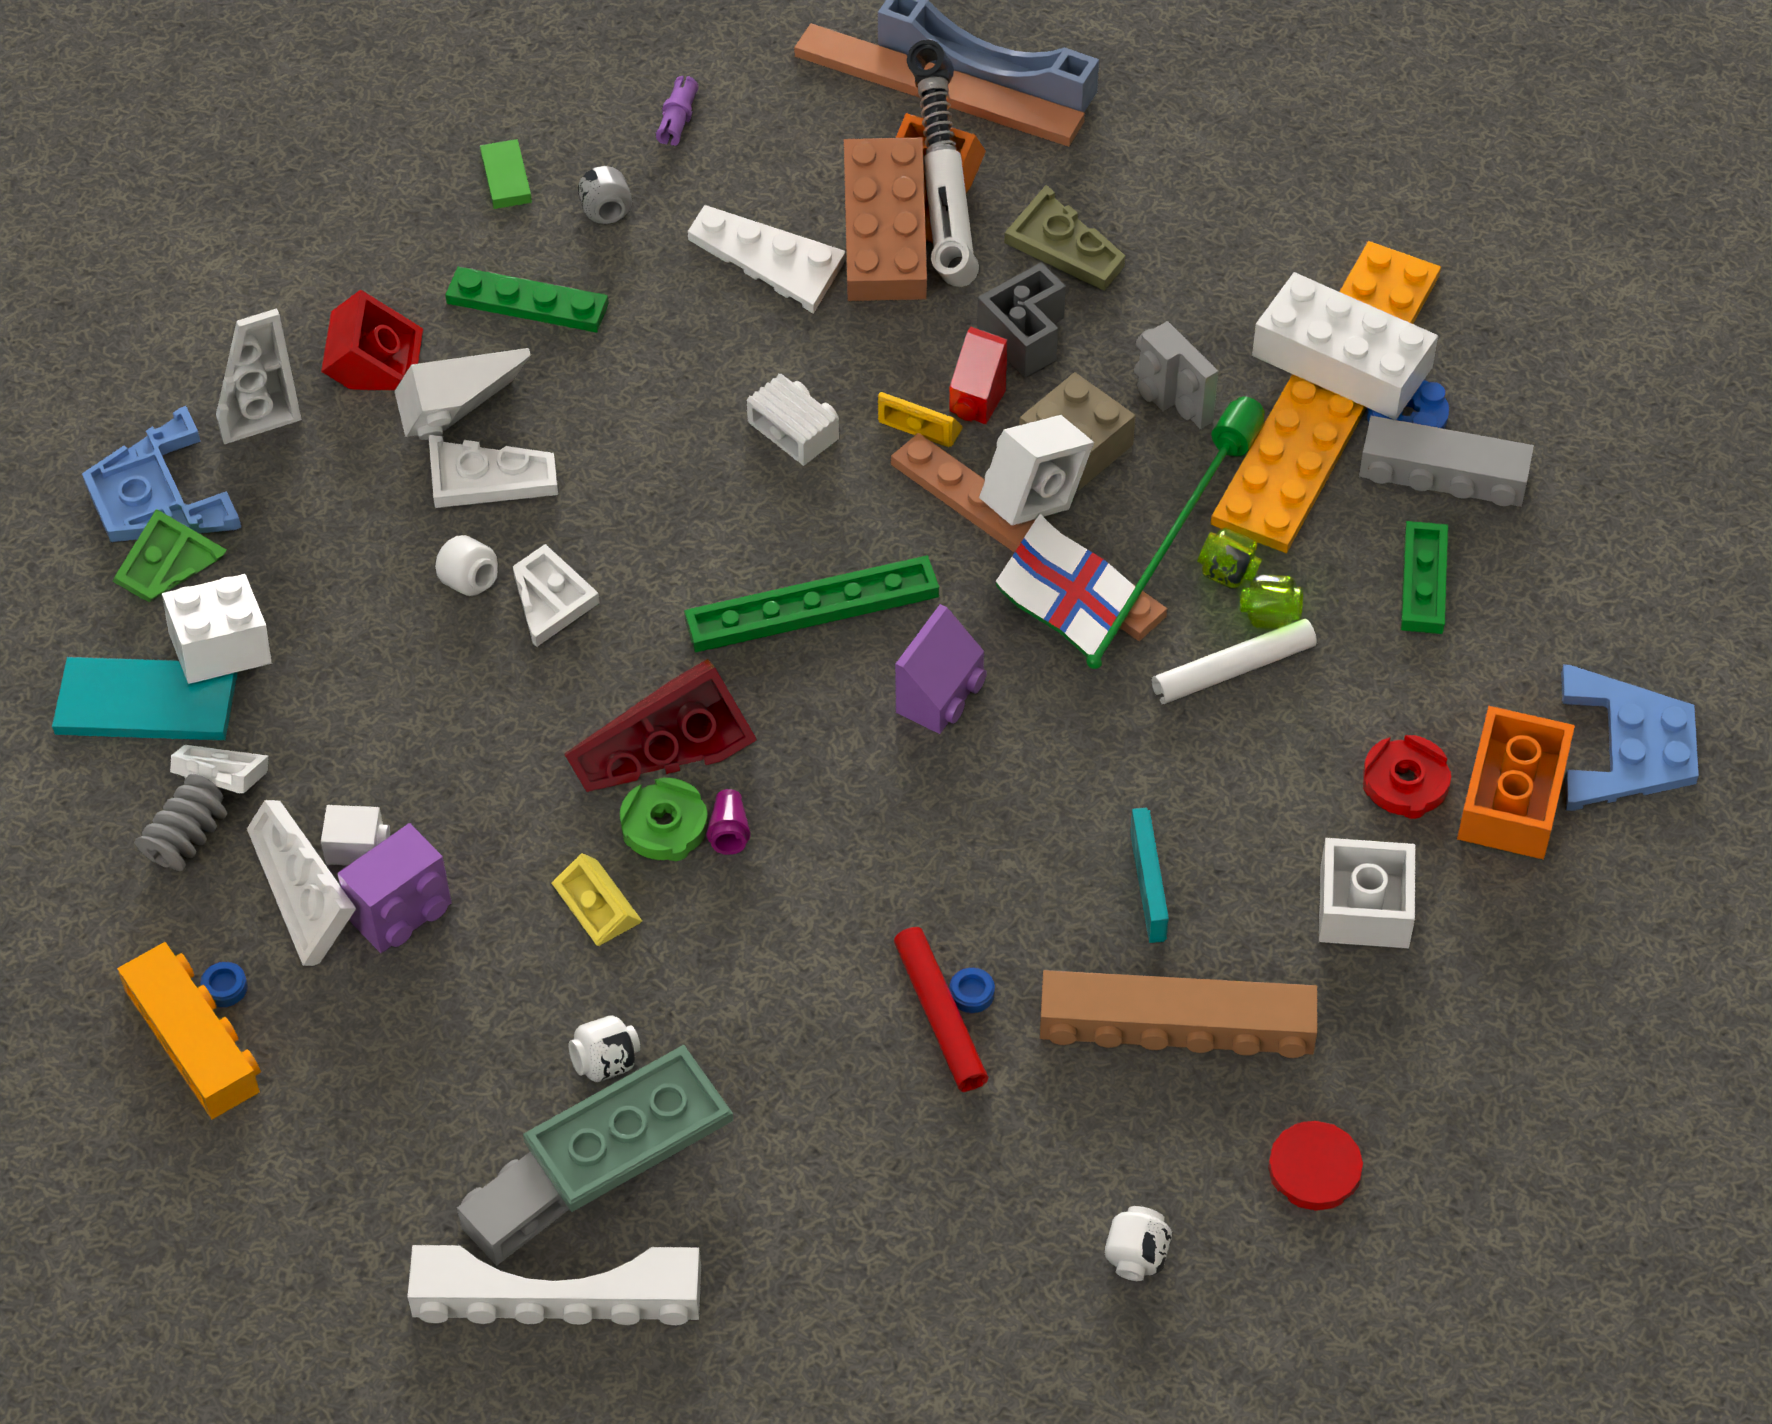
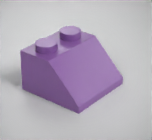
M941 604L895 664L896 713L940 734L948 722L954 724L960 718L965 706L964 700L970 692L976 694L984 684L987 671L984 670V650L952 612Z

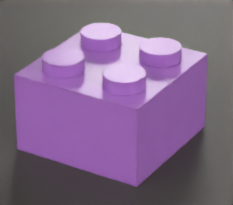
M408 823L338 872L341 888L356 907L349 921L380 954L391 946L397 947L405 943L413 930L427 920L435 921L440 918L447 910L448 905L451 904L443 856L411 823Z

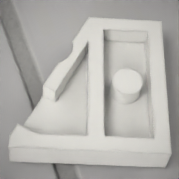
M546 544L513 566L514 577L531 639L536 647L600 603L599 593Z
M184 745L171 755L170 772L184 776L185 779L190 774L201 775L209 779L217 787L236 793L246 792L268 770L267 755Z

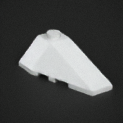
M277 308L236 322L216 412L224 444L302 420Z

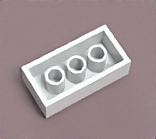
M1294 272L1257 321L1252 356L1396 420L1433 368L1438 335Z

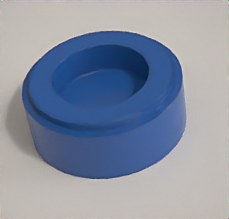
M219 962L210 966L203 973L200 985H204L208 989L217 1007H228L238 1003L245 996L248 988L243 969L231 962Z
M965 968L958 971L952 977L949 990L959 1010L966 1013H978L984 1011L992 1004L995 984L992 977L986 971L979 968Z

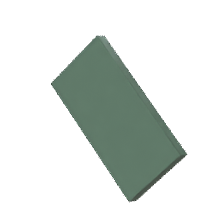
M682 1045L525 1132L523 1139L569 1210L573 1212L733 1121V1113L685 1045Z

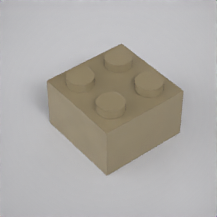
M1074 372L1025 412L1019 421V425L1062 415L1094 442L1077 490H1080L1133 445L1136 415Z

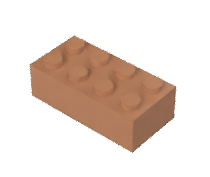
M922 137L844 139L848 301L926 299L927 267Z

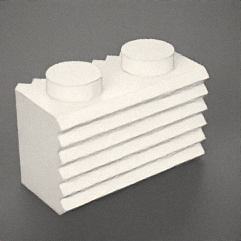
M778 374L777 378H773L770 383L767 382L765 387H761L759 392L755 391L753 396H749L747 399L749 424L771 439L772 442L776 443L777 446L799 461L803 466L839 439V417L834 408L828 403L820 404L813 399L807 388L799 381L791 382L784 375Z

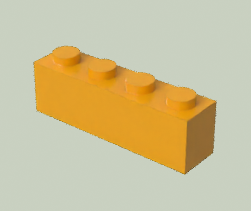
M164 942L117 968L125 992L211 1120L260 1093L256 1076L261 1073L259 1065L248 1049L243 1052L239 1050L235 1044L239 1039L233 1026L226 1017L220 1020L213 1012L217 1007L211 994L204 985L198 988L191 980L195 976L194 972L182 953L175 956L167 943Z

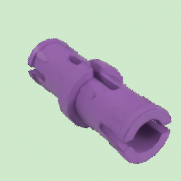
M684 76L676 78L671 96L663 104V118L656 132V138L662 144H667L672 134L671 145H678L685 122H689L692 117L691 105L698 91V83L689 76L686 77L684 87H681Z

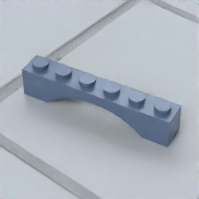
M886 0L878 11V45L907 55L915 43L931 39L938 42L951 60L955 71L1081 112H1085L1097 93L1099 59L1065 47L1054 51L1032 53L995 46L958 27L929 0Z

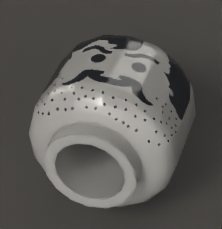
M608 166L596 167L586 172L580 179L578 196L582 208L590 220L599 224L615 223L624 218L630 211L632 205L631 192L625 177L619 170Z

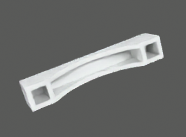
M413 1245L408 1301L412 1317H419L428 1323H442L448 1318H468V1320L474 1323L487 1324L495 1321L496 1318H515L524 1324H537L542 1322L544 1318H559L577 1325L589 1323L592 1319H611L613 1322L621 1325H632L639 1322L640 1319H659L667 1325H682L688 1320H699L700 1251L699 1248L651 1247L632 1261L605 1273L582 1279L548 1281L523 1278L500 1271L478 1260L461 1246Z

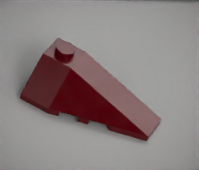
M706 659L660 687L564 753L586 792L637 781L640 774L665 769V773L669 774L680 771L679 765L704 760L705 765L718 763L755 742L757 739L715 666Z

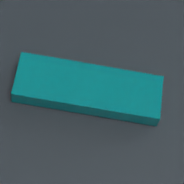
M1148 808L1132 809L1130 834L1149 943L1165 942L1167 939L1169 917L1151 814Z

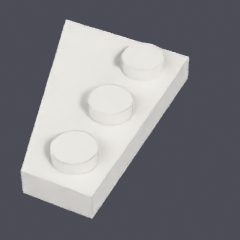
M429 435L435 508L558 495L554 453L505 446L501 450L480 447L479 442L464 440L463 445L443 442L442 436Z

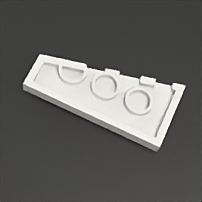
M704 205L688 230L689 241L727 263L732 262L743 268L744 273L755 280L760 278L773 286L774 291L786 298L790 296L802 303V307L813 314L846 261V251L707 205Z
M264 800L249 824L247 831L302 965L314 966L322 961L356 910V907L281 801Z

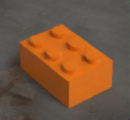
M1488 706L1457 840L1544 860L1575 725Z

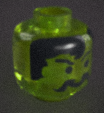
M1222 528L1217 534L1209 533L1197 562L1202 564L1201 569L1204 577L1230 589H1237L1245 579L1253 582L1252 579L1256 576L1263 559L1255 556L1258 545L1254 539L1232 529Z
M1257 574L1253 577L1250 588H1242L1240 610L1241 612L1248 613V619L1255 628L1278 629L1294 623V620H1301L1303 587H1298L1294 578L1289 575Z

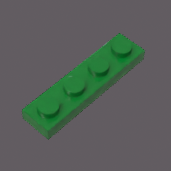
M459 266L445 294L447 304L596 333L609 305L608 295Z

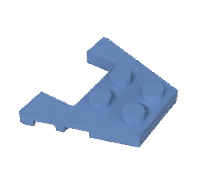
M186 406L173 412L174 418L163 426L156 429L152 426L146 430L147 437L129 449L122 446L82 473L85 486L110 542L137 540L156 509L197 533L229 531L241 528L238 514L227 491L189 505L184 504L162 455L201 442L198 430Z
M1563 664L1561 672L1562 704L1606 707L1608 709L1610 772L1567 770L1565 776L1566 810L1582 809L1583 805L1605 800H1607V803L1615 802L1619 797L1638 793L1647 795L1697 783L1699 774L1695 708L1693 704L1572 665Z

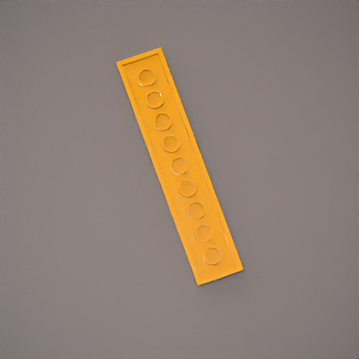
M1368 241L1339 292L1413 324L1440 276L1441 266ZM1292 374L1213 512L1211 525L1287 553L1367 407Z

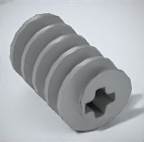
M197 774L188 775L184 785L176 789L174 798L168 799L163 807V811L157 812L153 818V823L144 828L143 836L136 838L134 843L138 850L145 857L163 867L183 871L186 864L180 855L186 858H193L196 854V850L190 842L196 845H204L207 838L202 830L213 833L217 828L213 818L224 820L227 816V811L221 804L224 799L223 794L209 779Z

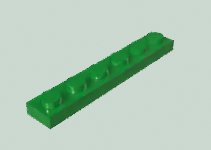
M926 555L684 610V615L696 653L938 598L939 585L929 557Z

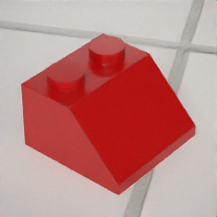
M360 289L331 311L321 372L349 389L396 390L410 366L418 364L423 328Z

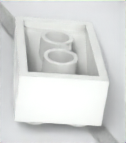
M529 348L412 364L394 391L405 437L418 435L419 439L427 440L429 435L441 436L443 431L511 383L531 356Z

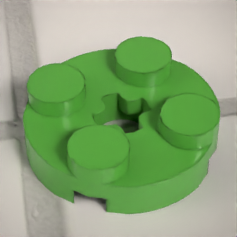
M665 777L655 779V784L648 785L643 789L642 784L633 788L623 800L620 808L623 839L627 846L646 858L680 861L686 858L689 852L697 848L703 841L708 829V813L704 802L701 800L700 793L694 786L685 781ZM665 813L671 814L673 822L666 825L657 824V821L653 819L654 817L662 818Z

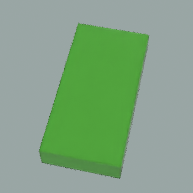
M518 139L480 145L493 208L498 209L532 203Z

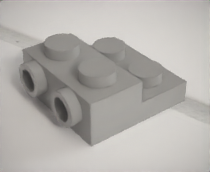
M1168 321L1154 329L1144 331L1136 341V347L1141 353L1140 360L1134 368V373L1139 377L1137 386L1141 396L1147 402L1153 401L1162 411L1175 405L1182 418L1185 420L1191 419L1200 429L1213 423L1218 370Z

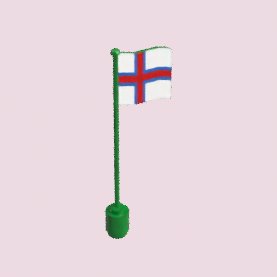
M1246 396L1239 397L1229 403L1211 433L1212 441L1219 452L1136 586L1104 559L1061 534L1040 513L996 580L997 588L1018 608L1064 636L1087 657L1086 663L1091 669L1100 668L1102 666L1101 658L1225 456H1242L1247 453L1264 425L1265 411L1262 405L1255 399Z

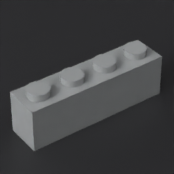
M1371 416L1359 477L1367 478L1380 484L1389 482L1410 486L1418 491L1433 490L1449 493L1461 499L1471 497L1492 501L1499 506L1514 505L1522 507L1534 445Z
M529 1152L520 1160L515 1159L507 1163L499 1172L498 1177L486 1186L469 1192L461 1205L457 1207L463 1231L497 1266L567 1212L569 1208L535 1157Z

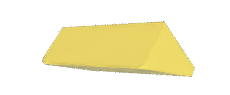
M581 853L551 883L597 946L604 944L642 922L598 860Z

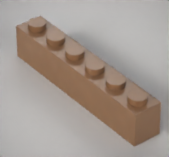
M1043 970L1040 1039H1047L1058 1045H1069L1075 1041L1095 1042L1097 1045L1106 1048L1117 1047L1120 1044H1135L1149 1050H1161L1171 1046L1187 1047L1190 1051L1196 1053H1205L1212 1049L1233 1050L1239 1055L1246 1056L1254 1055L1258 1052H1277L1287 1058H1298L1304 1054H1314L1317 1037V985Z

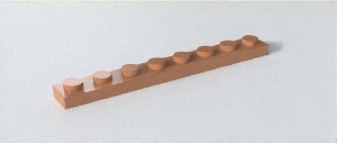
M917 433L891 455L892 466L1013 552L1016 551L1036 520L1010 525L979 498L985 479L920 433ZM1142 591L1120 628L1140 641L1167 617V608Z

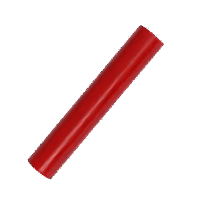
M920 927L907 928L895 936L894 944L958 1089L961 1092H967L982 1087L987 1083L989 1077L926 936Z

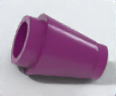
M725 789L716 795L707 830V839L716 852L724 855H733L741 852L750 840L751 832L741 794L733 789Z

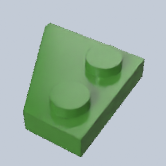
M156 509L115 575L113 582L143 600L151 602L161 596L162 593H166L222 559L227 549Z

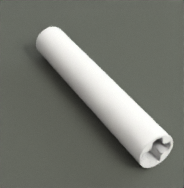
M1302 619L1153 676L1152 687L1156 695L1163 693L1164 697H1161L1160 702L1166 704L1312 648L1317 643L1316 634L1311 623L1307 619Z

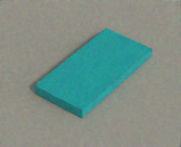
M67 657L52 728L55 735L225 740L238 672L188 684L180 661Z

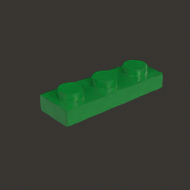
M1406 521L1400 629L1402 631L1443 634L1445 626L1448 524Z

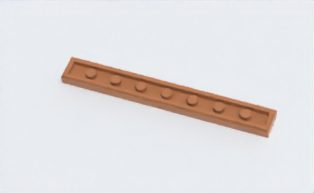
M810 23L794 47L795 57L919 97L918 88L915 85V77L908 67L906 54ZM929 62L924 70L932 68L935 64ZM955 70L948 84V94L950 96L946 99V102L951 104L950 108L1068 147L1084 123V112Z

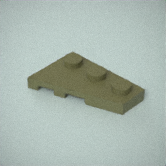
M1047 185L1043 187L1005 232V244L1103 291L1106 290L1125 267V255L1095 228H1088L1078 219V213L1070 205L1064 207L1055 199V192Z

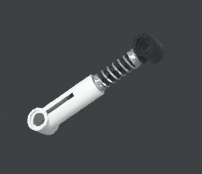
M931 39L921 40L910 48L907 54V64L915 77V85L918 88L919 97L922 98L920 106L923 108L921 111V116L924 117L922 125L925 127L923 133L927 137L924 142L928 148L923 158L934 246L931 253V261L933 267L947 284L963 287L975 280L979 264L973 254L961 153L956 151V147H954L956 143L951 141V138L954 136V133L950 131L953 123L949 121L952 113L947 110L951 106L950 103L946 102V99L950 96L948 94V84L953 77L954 67L938 42ZM937 60L932 68L924 70L929 62ZM956 257H962L960 264L954 268H948L950 261Z

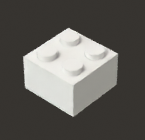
M1062 415L1004 429L998 438L997 448L990 468L985 474V482L979 498L1010 525L1034 520L1040 513L1044 517L1069 510L1094 442Z
M245 574L224 577L217 581L191 587H182L178 590L162 593L168 632L188 684L272 664L266 623Z
M1325 838L1320 869L1319 942L1409 948L1415 921V844Z

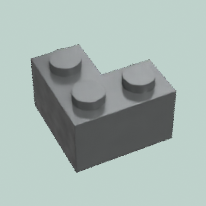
M1041 262L978 297L977 329L1008 339L1007 360L1024 378L1057 360L1058 328L1054 323L1064 318L1066 286Z

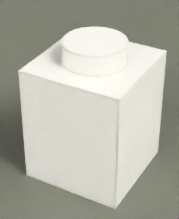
M327 805L321 845L327 865H350L390 837V826L383 825L380 807Z

